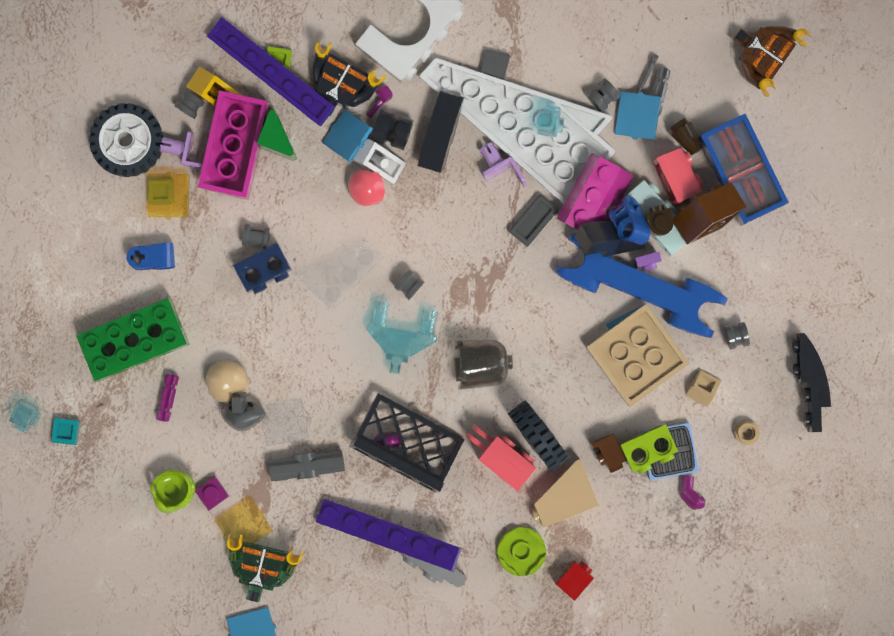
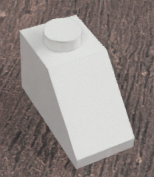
M366 139L363 143L364 146L359 149L352 160L362 167L368 168L371 172H378L383 179L395 184L406 163L376 142Z

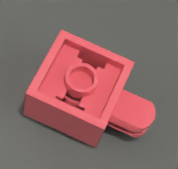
M474 424L472 429L490 443L486 447L469 432L465 435L483 450L478 460L518 491L536 469L532 465L535 460L524 451L520 454L513 449L515 444L503 435L501 439L495 436L492 439Z

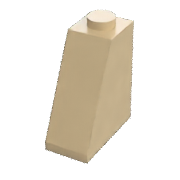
M581 459L575 460L533 503L535 509L531 510L536 524L541 523L544 528L599 506Z

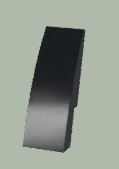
M443 90L440 91L417 166L439 173L445 169L464 101L463 96Z
M612 221L583 223L575 234V238L585 255L601 252L602 256L606 257L644 249L646 246L645 243L639 245L620 239Z

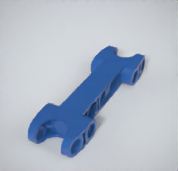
M570 233L568 241L574 243L582 250L575 238V233ZM601 252L591 255L584 254V263L579 268L571 269L557 266L554 271L555 274L571 284L592 293H597L599 285L602 283L671 312L667 324L687 333L712 338L714 331L700 321L698 316L699 308L706 302L725 306L728 300L727 297L713 288L690 278H685L683 286L680 288L611 259L612 255L603 257Z

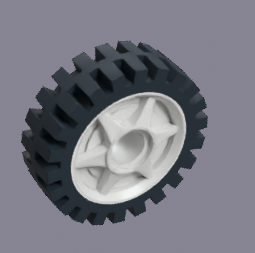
M120 103L108 107L107 110H103L100 116L96 117L93 121L94 124L90 128L89 147L96 162L109 173L122 177L139 176L149 171L151 167H154L156 161L160 159V145H164L162 143V129L157 119L145 108L131 103ZM130 134L133 138L132 143L126 147L122 146V136Z

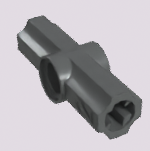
M342 450L318 454L311 452L297 454L290 458L268 460L270 479L275 482L297 478V480L319 477L321 474L345 471Z

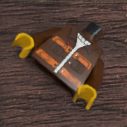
M766 26L764 28L760 27L755 35L752 36L741 28L733 41L745 48L739 56L740 68L746 81L761 89L765 97H769L770 95L766 89L768 87L777 89L772 79L797 45L795 41L802 47H805L807 43L801 40V38L805 35L811 37V34L804 28L796 30L785 26Z

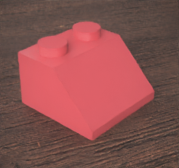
M682 148L659 156L653 161L657 174L674 207L702 191L701 188L704 187L698 173L694 175L690 167L693 165V162L687 151L683 152Z

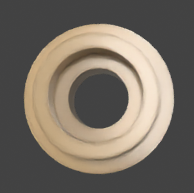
M749 420L740 422L734 432L737 441L743 445L755 443L760 435L758 426ZM745 428L751 430L749 437H744L742 434Z

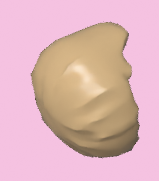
M229 360L215 362L206 373L205 380L209 394L217 401L223 403L232 402V398L236 397V392H246L249 385L246 370L238 363Z

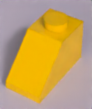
M200 66L186 85L189 90L215 108L219 90L241 95L217 76Z

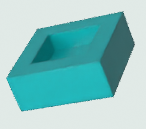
M54 418L51 442L77 445L80 421Z

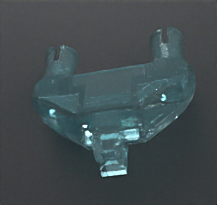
M374 301L371 322H368L366 330L383 351L387 353L386 359L391 360L389 373L400 374L402 362L408 363L409 357L437 342V334H434L439 312L432 311L430 321H428L429 310L423 309L420 331L413 333L388 328L386 320L390 303L383 302L382 311L379 312L381 302Z

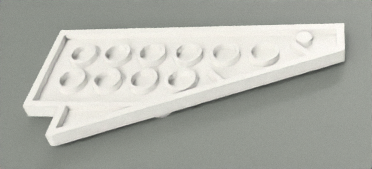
M435 58L419 76L438 94L443 90L463 96L464 101L460 114L509 157L512 156L522 169L563 205L591 153L609 160L616 152L598 136L612 120V117L608 114Z

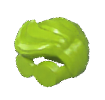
M178 469L163 471L149 484L156 508L166 514L185 508L191 502L196 491V484L189 473Z

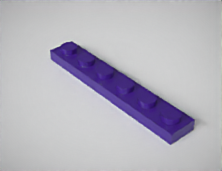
M223 17L219 19L207 35L210 40L317 125L322 126L336 108Z
M323 499L316 519V523L454 572L462 549Z

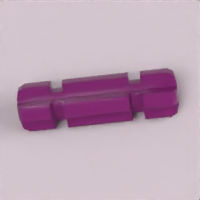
M170 373L165 375V387H162L158 405L160 410H157L156 419L159 421L168 422L170 420L171 412L169 411L173 407L176 393L175 386H177L179 380L177 375Z

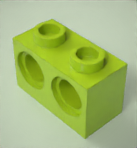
M662 424L619 444L631 472L637 471L638 474L652 469L651 464L660 460L661 464L674 459L673 454L678 452L666 424ZM658 438H664L667 441V448L663 452L656 451L654 443ZM637 448H641L645 453V457L641 462H634L631 456L632 452Z

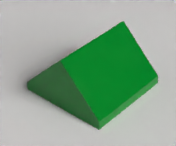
M274 109L270 110L257 145L262 150L291 161L297 160V156L278 114Z

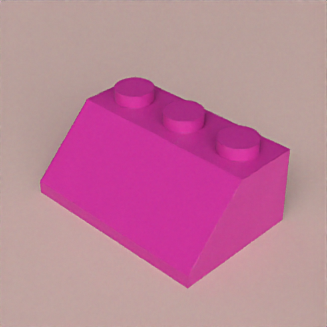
M591 153L557 219L577 230L583 223L610 221L609 211L612 208L618 207L634 176L610 161Z

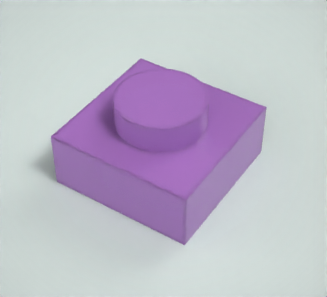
M660 252L634 258L636 269L642 267L643 272L657 268L656 263L662 261Z

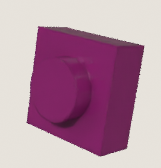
M216 476L195 491L208 511L229 497V494Z

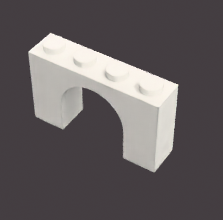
M415 0L427 11L430 18L429 30L418 43L407 46L398 45L370 25L355 43L356 48L401 84L405 80L409 82L418 70L415 67L420 61L425 63L432 55L433 51L431 48L436 42L440 44L449 32L446 29L450 24L456 25L464 15V12H462L464 4L459 0Z

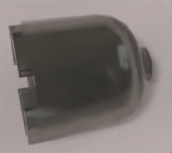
M461 340L455 342V349H459V358H454L456 382L460 381L458 385L459 390L498 386L505 382L508 370L513 369L512 355H507L506 348L501 342L497 340Z

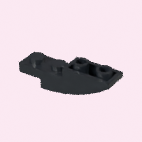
M797 333L796 338L792 339V351L797 353V363H793V377L797 378V383H807V388L803 389L804 403L808 402V412L804 413V426L808 427V432H822L821 407H831L828 379L819 354L805 333Z

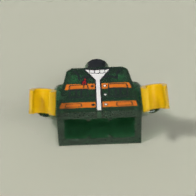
M229 533L227 539V547L229 548L228 560L233 575L239 578V583L249 585L245 599L260 602L263 589L273 591L274 587H281L293 576L297 565L301 562L304 555L303 551H301L300 555H294L292 553L294 547H291L289 551H284L251 542H242V534L239 535V540L235 541L231 539V534Z

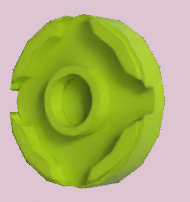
M517 527L503 534L498 543L497 555L500 564L507 572L516 576H527L535 573L543 565L546 558V546L544 540L536 531L527 527Z

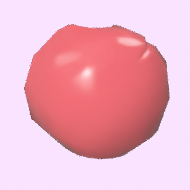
M366 168L359 169L351 175L348 184L349 193L357 204L371 206L383 201L385 194L384 182L378 172H369V169Z

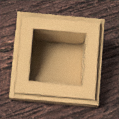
M699 369L686 396L707 407L713 400L721 380Z

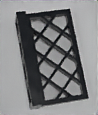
M377 393L349 447L436 493L441 491L444 480L465 439ZM380 401L389 406L391 416L379 419L376 408ZM394 409L400 411V413L395 414ZM403 414L409 416L413 427L400 430L396 416ZM374 415L375 421L370 422L372 416ZM392 418L397 432L384 436L380 422ZM415 420H417L418 422H420V423H422V424H421V425H417ZM376 423L380 437L371 440L364 436L363 433L368 425ZM423 426L430 427L434 439L422 442L418 428ZM414 430L418 444L406 447L402 433ZM437 432L443 434L444 436L438 437ZM398 435L402 449L396 451L388 449L385 438ZM448 437L456 441L453 450L444 454L440 439ZM381 440L383 446H382L381 444L377 443L376 441ZM435 441L439 456L427 459L423 445ZM419 446L423 461L414 463L410 461L407 450ZM403 451L404 457L397 453ZM450 455L449 458H448V460H447V462H446L445 456ZM441 458L444 468L440 476L431 472L429 461ZM424 463L426 469L420 466V464Z

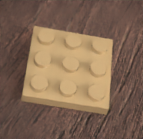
M646 303L586 346L629 407L690 364Z

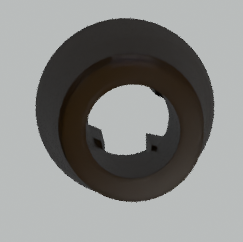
M684 118L670 128L671 136L691 156L703 148L691 121L688 122Z

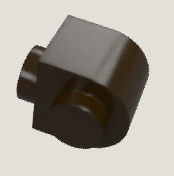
M664 205L649 208L650 213L644 216L651 234L658 237L665 236L672 230L674 225L671 209H664Z

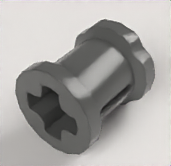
M245 224L242 246L251 244L262 246L263 249H266L269 242L270 228L260 229L250 227V224Z

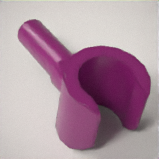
M383 86L376 91L380 99L366 114L368 117L372 118L384 103L392 99L393 93L388 86Z

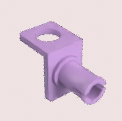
M188 131L184 141L166 137L162 138L163 144L171 145L170 147L160 145L162 153L180 155L182 165L202 169L203 164L189 161L194 133Z
M493 142L487 144L491 154L485 145L480 149V152L490 166L488 170L483 172L486 181L512 167L524 187L527 186L526 179L512 156L503 160Z

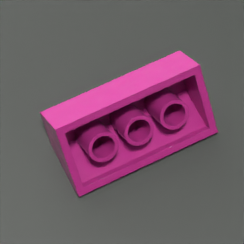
M219 90L198 188L249 200L260 152L257 142L270 108L268 101Z

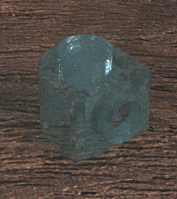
M546 105V109H540L536 134L556 137L557 132L562 133L564 118H560V107Z
M20 399L9 419L10 422L15 423L13 428L27 434L31 426L36 427L41 417V413L38 412L39 406Z

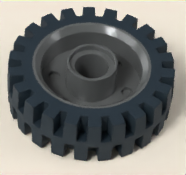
M526 400L507 413L522 433V436L551 472L569 459V456L556 440L553 433Z

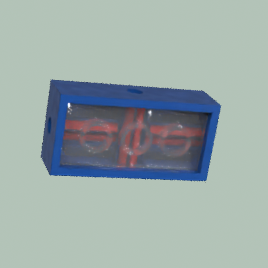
M746 113L699 136L703 150L719 183L724 186L732 182L747 206L745 210L736 216L740 226L789 203Z

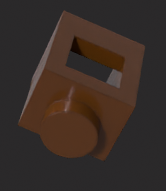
M614 433L591 443L592 448L598 447L599 449L595 454L601 466L606 465L610 473L623 468L622 463L627 460Z

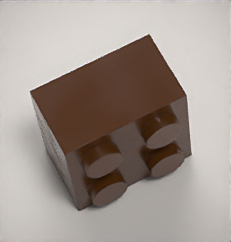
M732 182L724 186L719 183L711 187L708 193L704 194L701 191L691 197V203L689 202L678 209L679 214L673 218V221L688 245L722 229L745 210L747 206Z

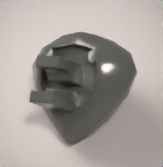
M236 392V397L232 398V402H229L221 409L223 420L237 431L250 430L260 423L266 415L264 408L257 402H247L246 392Z

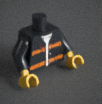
M319 39L315 46L316 53L312 65V81L316 87V92L335 107L339 105L345 109L357 107L370 100L378 85L386 79V75L384 74L380 79L376 78L375 72L378 68H375L369 74L329 53L332 47L331 42H329L327 49L322 48L320 45L322 39Z

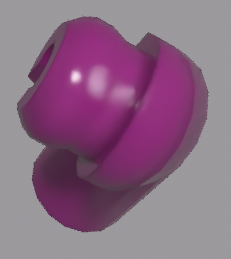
M682 475L681 499L693 510L702 509L705 506V498L699 496L693 490L694 476Z

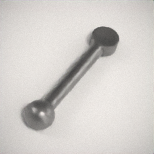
M654 54L636 92L633 93L638 94L642 91L659 57L658 55Z

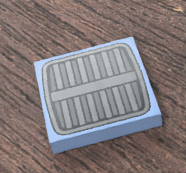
M690 423L667 426L678 452L674 453L675 458L661 464L659 460L652 463V469L648 470L649 480L699 471ZM658 438L655 441L654 447L656 451L663 452L666 450L667 441L664 438Z

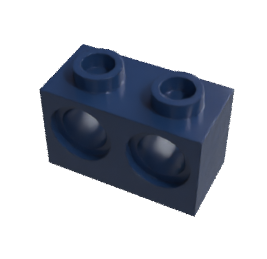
M278 243L233 265L245 290L248 293L253 291L254 295L267 289L266 284L273 280L279 283L290 277L288 272L292 271ZM272 258H279L282 262V266L278 271H271L268 264ZM251 269H257L260 274L258 281L250 283L247 280V273Z

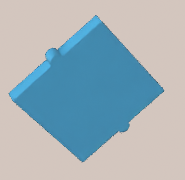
M621 92L615 134L631 136L634 140L637 138L655 140L661 97L644 95L643 92L638 94Z
M344 110L336 123L332 124V129L322 143L348 162H351L359 149L364 146L363 143L373 128Z
M269 607L227 618L231 636H276V625L272 622Z

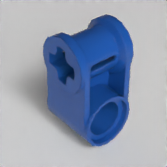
M627 195L623 199V203L617 208H612L608 214L620 239L642 245L649 240L651 231L642 213L640 204L632 196Z
M156 243L132 247L128 251L126 259L128 264L135 270L175 268L173 243ZM138 252L145 257L139 265L132 260V258L137 256Z

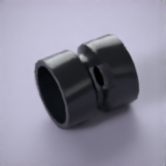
M381 109L373 128L371 140L382 144L388 141L391 147L404 151L414 120L403 116L395 118L394 113Z

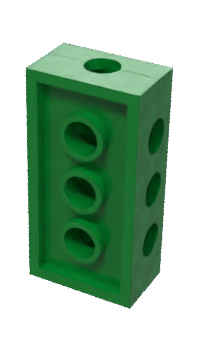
M170 298L76 335L94 382H100L190 345L174 303ZM155 324H159L162 328V333L157 338H154L151 334V328ZM133 333L137 334L139 342L135 347H131L128 343V338ZM109 343H113L116 347V351L112 356H108L105 352V348Z

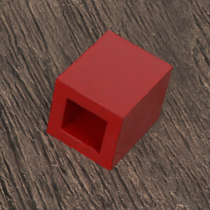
M574 560L555 584L575 601L594 580V577L590 575L593 570L583 561L578 564Z

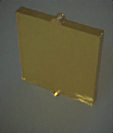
M171 172L166 174H148V217H166L167 220H170L171 217L189 218V174H171Z
M249 497L215 520L224 534V540L228 539L229 533L231 534V539L235 541L239 540L240 534L243 535L242 546L238 549V553L243 551V547H249L273 531L264 517V511H260L252 497Z

